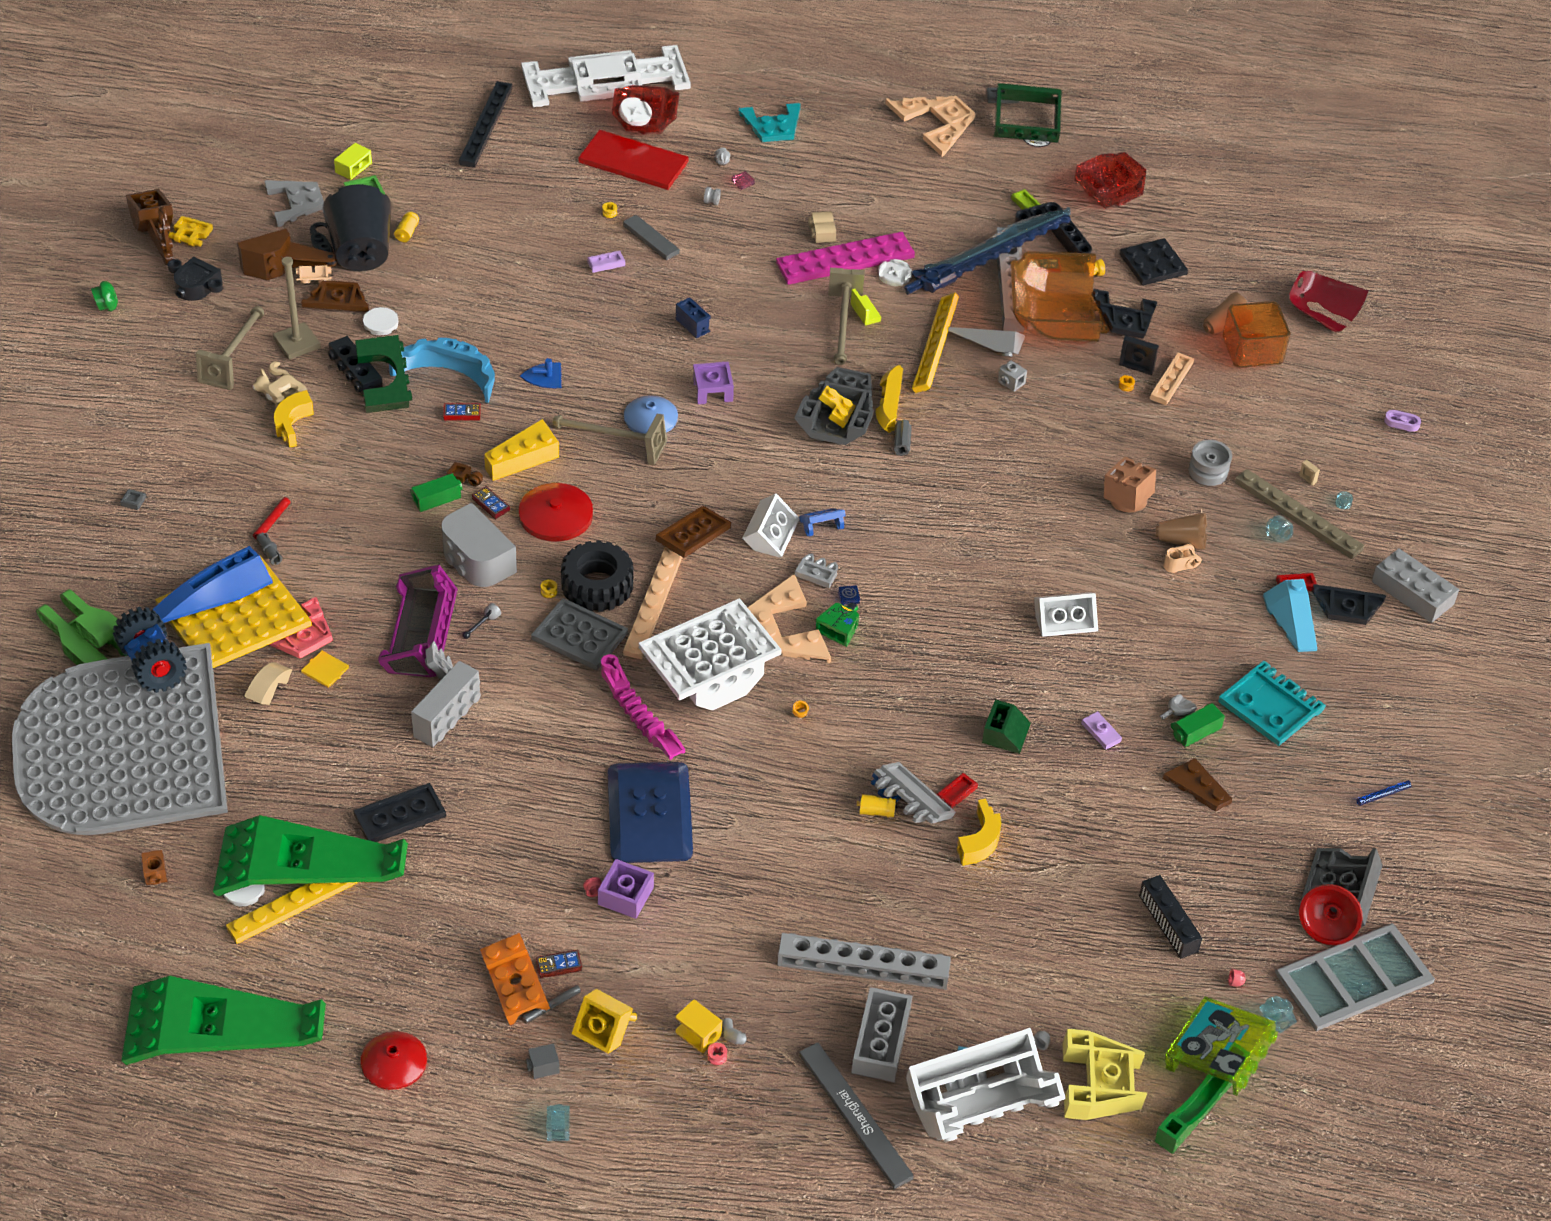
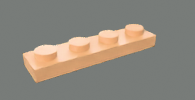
M1177 353L1151 393L1150 400L1167 405L1192 366L1194 358Z

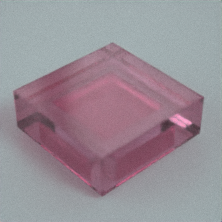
M746 171L732 176V182L741 190L755 184V179Z

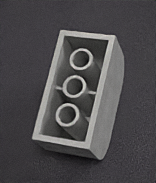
M473 503L454 511L443 519L442 539L444 556L447 562L457 569L458 574L464 576L472 585L478 587L493 586L517 573L516 546Z

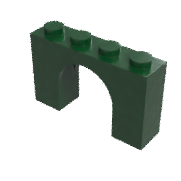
M398 335L355 340L358 364L381 361L391 365L396 372L394 381L388 386L363 390L366 413L409 408V401H412L411 390L407 389V385L410 382L409 375L405 374L404 368H407L406 358H402L401 353L404 352L403 341H399Z

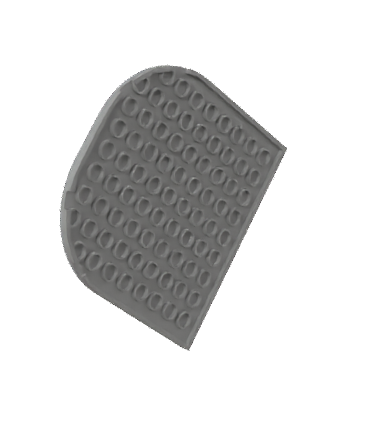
M210 643L179 648L186 660L187 670H184V677L180 676L181 682L179 684L175 682V687L171 689L169 686L165 692L159 689V693L154 692L153 689L150 692L143 688L133 673L131 667L133 663L129 656L79 664L65 669L66 672L55 678L51 676L41 683L22 704L21 712L14 722L12 731L14 780L19 797L26 809L46 826L60 832L76 835L105 834L228 813Z

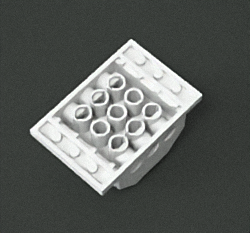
M740 598L639 642L641 652L679 700L689 696L696 706L715 710L747 695L764 675V662L781 655V648Z

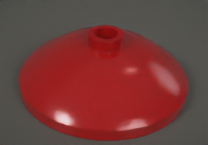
M1333 884L1316 886L1307 892L1299 907V918L1304 930L1313 939L1323 944H1344L1356 936L1362 925L1363 914L1358 900L1351 892L1341 886ZM1331 907L1336 908L1337 912L1331 911Z
M401 1031L385 1032L370 1040L363 1049L360 1060L361 1069L365 1078L376 1087L387 1090L402 1089L412 1085L423 1075L427 1066L426 1049L422 1042L412 1034Z

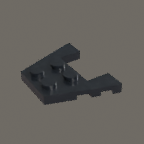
M1093 290L1092 296L1110 332L1144 339L1157 306V301L1142 299L1140 303L1141 310L1110 304L1108 291Z

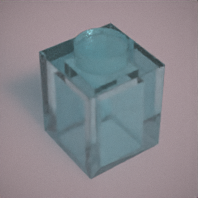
M561 1104L547 1106V1141H570V1106Z

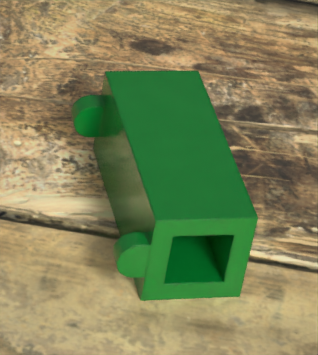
M452 473L412 487L410 493L418 510L423 512L460 499L463 487L461 481L457 480Z
M1213 703L1208 704L1179 721L1171 723V728L1174 731L1173 735L1178 742L1187 747L1220 730L1223 726L1225 715Z

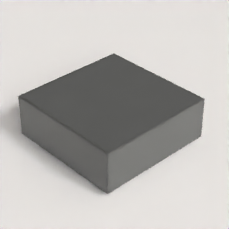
M128 489L120 501L121 506L139 510L146 499V493Z

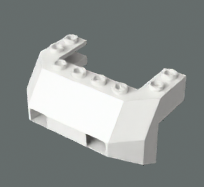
M1031 1028L910 1066L906 1077L913 1105L928 1136L937 1138V1140L944 1139V1142L957 1139V1134L963 1133L962 1129L965 1124H980L984 1122L983 1118L991 1116V1119L998 1118L1004 1115V1111H1019L1024 1109L1023 1105L1028 1103L1038 1104L1039 1107L1046 1105V1108L1059 1105L1060 1100L1066 1099L1059 1074L1042 1070ZM1003 1065L1005 1073L987 1078L985 1070ZM945 1084L947 1092L941 1093L939 1085Z

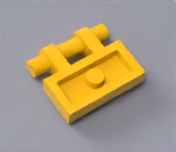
M181 216L174 225L176 233L170 232L169 238L178 243H188L192 247H201L203 241L199 240V238L205 240L213 230V225Z

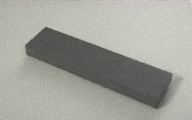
M634 215L623 221V226L666 261L680 254L678 247L639 216Z

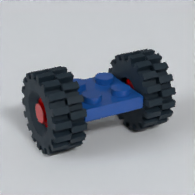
M136 607V611L129 609L127 615L125 613L121 614L122 619L118 618L116 620L118 626L114 625L113 637L124 655L127 654L132 660L133 665L131 667L140 685L146 688L147 691L151 692L153 689L157 693H159V689L163 692L167 691L169 686L171 689L174 688L175 682L178 684L181 682L180 676H185L184 670H187L186 660L179 648L173 642L169 643L166 638L167 629L160 616L153 609L150 611L148 607H144V610L141 607Z

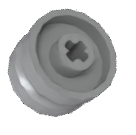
M1215 440L1198 442L1191 454L1188 468L1190 476L1196 482L1206 486L1222 484L1227 479L1229 473V466L1232 460L1231 450L1222 442Z

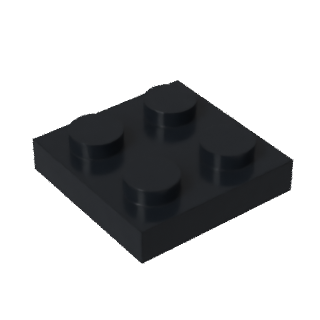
M1125 335L1119 366L1152 375L1155 369L1159 345Z

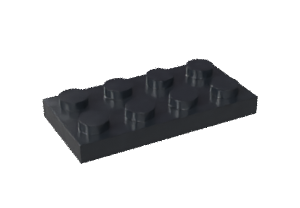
M431 783L353 810L366 840L373 842L382 841L446 817V811Z

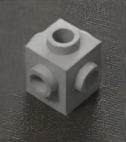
M1012 360L1002 365L998 371V382L1013 392L1026 382L1027 370Z

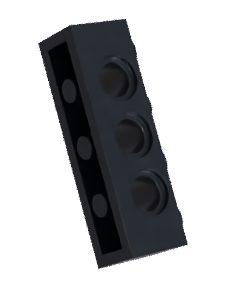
M348 336L328 343V356L330 360L334 361L339 371L345 374L347 381L354 385L356 392H360L363 396V390L383 387L381 375L370 362L358 364L355 344Z

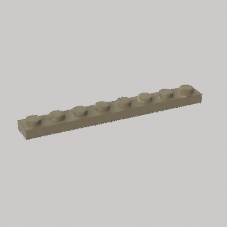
M1246 469L1236 477L1235 483L1350 559L1355 558L1363 551L1364 545L1250 470Z

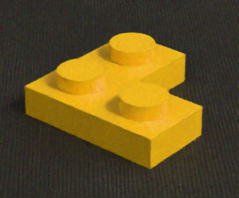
M826 386L818 399L833 409L828 418L844 428L856 405L838 394L836 390Z

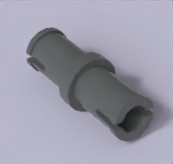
M260 533L257 536V541L262 547V552L268 556L273 565L280 564L283 558L277 550V545L271 541L267 533Z

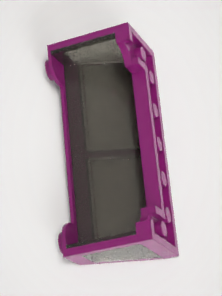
M439 564L399 574L396 589L401 594L402 599L389 652L382 650L378 657L379 664L383 666L387 673L422 677L437 676L425 663V649H428L431 643L435 641L438 651L442 648L444 652L458 591Z

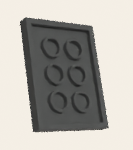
M562 598L531 634V640L597 671L601 667L602 657L612 654L628 634V628Z

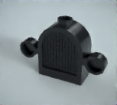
M194 256L184 265H182L179 259L168 261L169 272L175 273V295L178 298L196 301L205 298L211 292L219 293L223 290L221 269Z

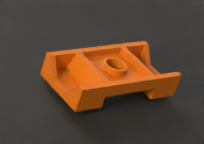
M520 933L480 949L510 1026L516 1022L520 1014L534 1008L550 1009ZM514 978H521L518 984H511Z

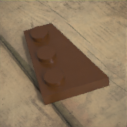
M1196 758L1163 774L1165 781L1178 785V789L1183 792L1185 790L1195 796L1197 801L1215 812L1232 802V797Z

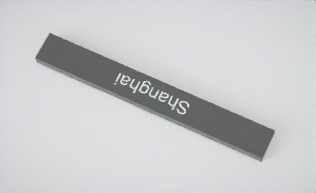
M816 1043L800 1051L799 1056L892 1187L896 1189L913 1180L914 1175L821 1045Z

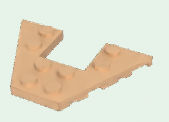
M939 96L936 99L928 100L926 97L903 98V101H890L886 99V105L903 121L930 111L945 124L923 134V140L942 157L975 118V112L957 96Z
M792 575L747 607L781 648L783 656L802 657L807 660L817 658L827 660V663L831 662V656L819 629L782 637L772 615L806 607L807 601L795 575Z

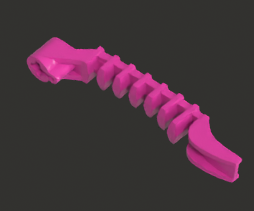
M612 654L603 656L601 659V675L608 683L613 698L618 700L619 706L624 708L625 713L630 716V720L636 724L637 729L642 731V735L647 737L648 742L652 743L654 748H660L670 760L676 755L685 753V748L675 733L669 728L664 730V722L659 721L657 717H653V713L647 711L646 704L641 705L640 696L636 697L634 689H630V682L619 663V659Z

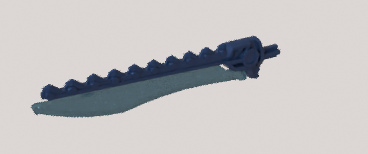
M1067 207L1066 210L1044 213L1009 225L999 233L968 250L935 264H927L924 266V269L913 270L911 273L916 281L904 286L906 294L909 295L921 288L924 291L934 293L936 290L954 283L964 272L973 271L976 266L985 265L988 260L997 259L1000 254L1009 253L1012 248L1021 247L1024 242L1033 241L1036 236L1045 235L1048 230L1057 229L1062 223H1069L1071 221L1069 216L1071 214L1070 208Z

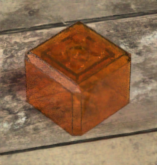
M1274 301L1231 304L1228 307L1222 336L1233 365L1237 368L1282 364L1291 333L1280 305Z

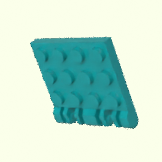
M1262 661L1220 695L1218 702L1274 744L1280 746L1313 717L1322 713L1326 705L1320 700L1316 702L1314 696L1304 702L1303 699L1307 694L1306 690L1302 689L1299 691L1300 686L1291 679L1285 681L1286 676L1284 674L1273 679L1272 677L1275 676L1277 669L1271 668L1269 663Z

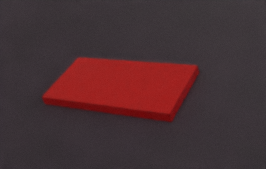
M603 130L597 132L578 157V163L665 190L670 189L689 162L688 156Z

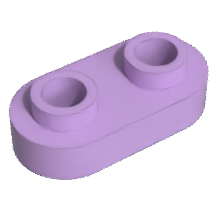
M1389 410L1384 419L1388 426L1410 432L1417 431L1421 425V419L1417 415L1397 410Z

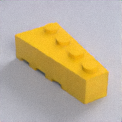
M542 419L484 454L485 470L494 481L559 458V441Z

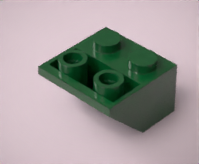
M995 699L984 727L982 743L1020 754L1031 722L1014 704Z

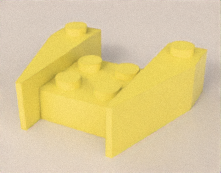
M1067 1029L1063 1040V1062L1086 1064L1087 1086H1068L1065 1095L1066 1099H1064V1117L1089 1120L1141 1110L1147 1092L1135 1091L1134 1069H1140L1145 1052L1091 1031Z

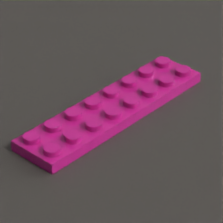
M897 232L776 258V264L785 281L790 285L830 276V267L860 270L881 265L885 261L890 262L892 259H911L915 257V252L904 233Z

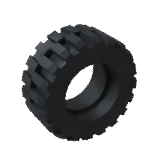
M596 540V542L587 541L583 545L575 546V549L572 548L562 560L561 589L565 598L592 612L593 610L604 612L606 609L610 611L615 606L619 607L630 597V593L633 591V562L629 554L625 550L622 551V548L618 545L614 546L611 542L603 543L600 540ZM595 572L610 575V577L603 580H591L584 576Z

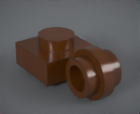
M454 462L446 475L453 473L455 478L459 479L461 483L468 479L469 484L474 487L479 486L483 482V475L480 472H472L471 466Z

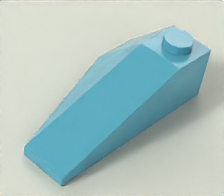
M1304 579L1285 580L1265 592L1263 598L1267 611L1270 615H1274L1277 620L1276 623L1285 630L1287 638L1298 652L1317 651L1309 596Z

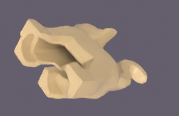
M278 361L272 362L268 370L275 376H282L281 378L270 382L265 371L261 369V375L256 378L255 383L252 385L254 390L264 393L268 400L275 403L276 407L284 398L307 390L300 381L296 380L286 370L276 369L280 365Z

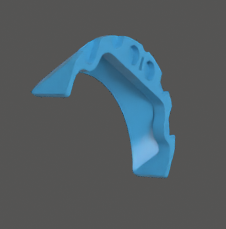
M439 337L437 340L427 341V338L420 339L415 344L404 347V352H401L402 358L405 357L407 368H404V371L420 367H443L461 372L478 384L484 394L485 402L489 403L495 381V373L489 358L481 354L475 346L464 341ZM389 365L390 376H395V370Z

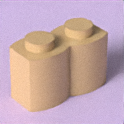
M832 211L811 213L808 223L809 228H811V238L815 239V243L836 242V227Z

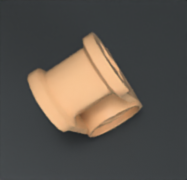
M1186 544L1168 549L1163 567L1166 571L1175 573L1181 570L1196 568L1202 559L1194 552L1193 545Z

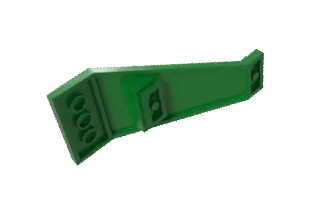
M258 815L225 827L213 892L217 896H221L250 885L386 882L404 876L408 843L404 839H400L389 844H382Z
M166 976L133 987L121 1061L125 1065H129L162 1054L305 1046L322 1041L326 1003L320 999L302 1005L179 977Z

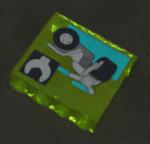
M1205 996L1165 1053L1166 1070L1174 1072L1179 1064H1183L1231 1082L1233 1095L1237 1096L1241 1089L1246 1088L1251 1074L1257 1071L1260 1060L1266 1057L1271 1043L1274 1044L1276 1042L1278 1032L1276 1031L1275 1021Z

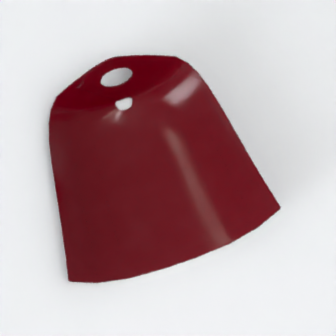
M1302 271L1298 274L1289 297L1292 304L1330 330L1339 332L1347 326L1337 323L1319 312L1312 311L1307 306V302L1319 303L1324 309L1352 322L1360 312L1369 290L1312 271ZM1303 278V283L1301 287L1298 288L1299 279Z

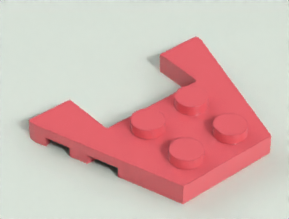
M317 597L301 604L302 609L311 619L312 626L269 644L270 646L301 659L333 641Z

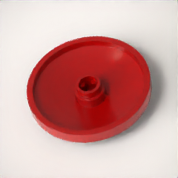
M565 483L543 484L527 492L521 499L519 504V520L525 531L538 539L551 542L566 541L578 537L589 528L593 520V504L584 491L573 485Z

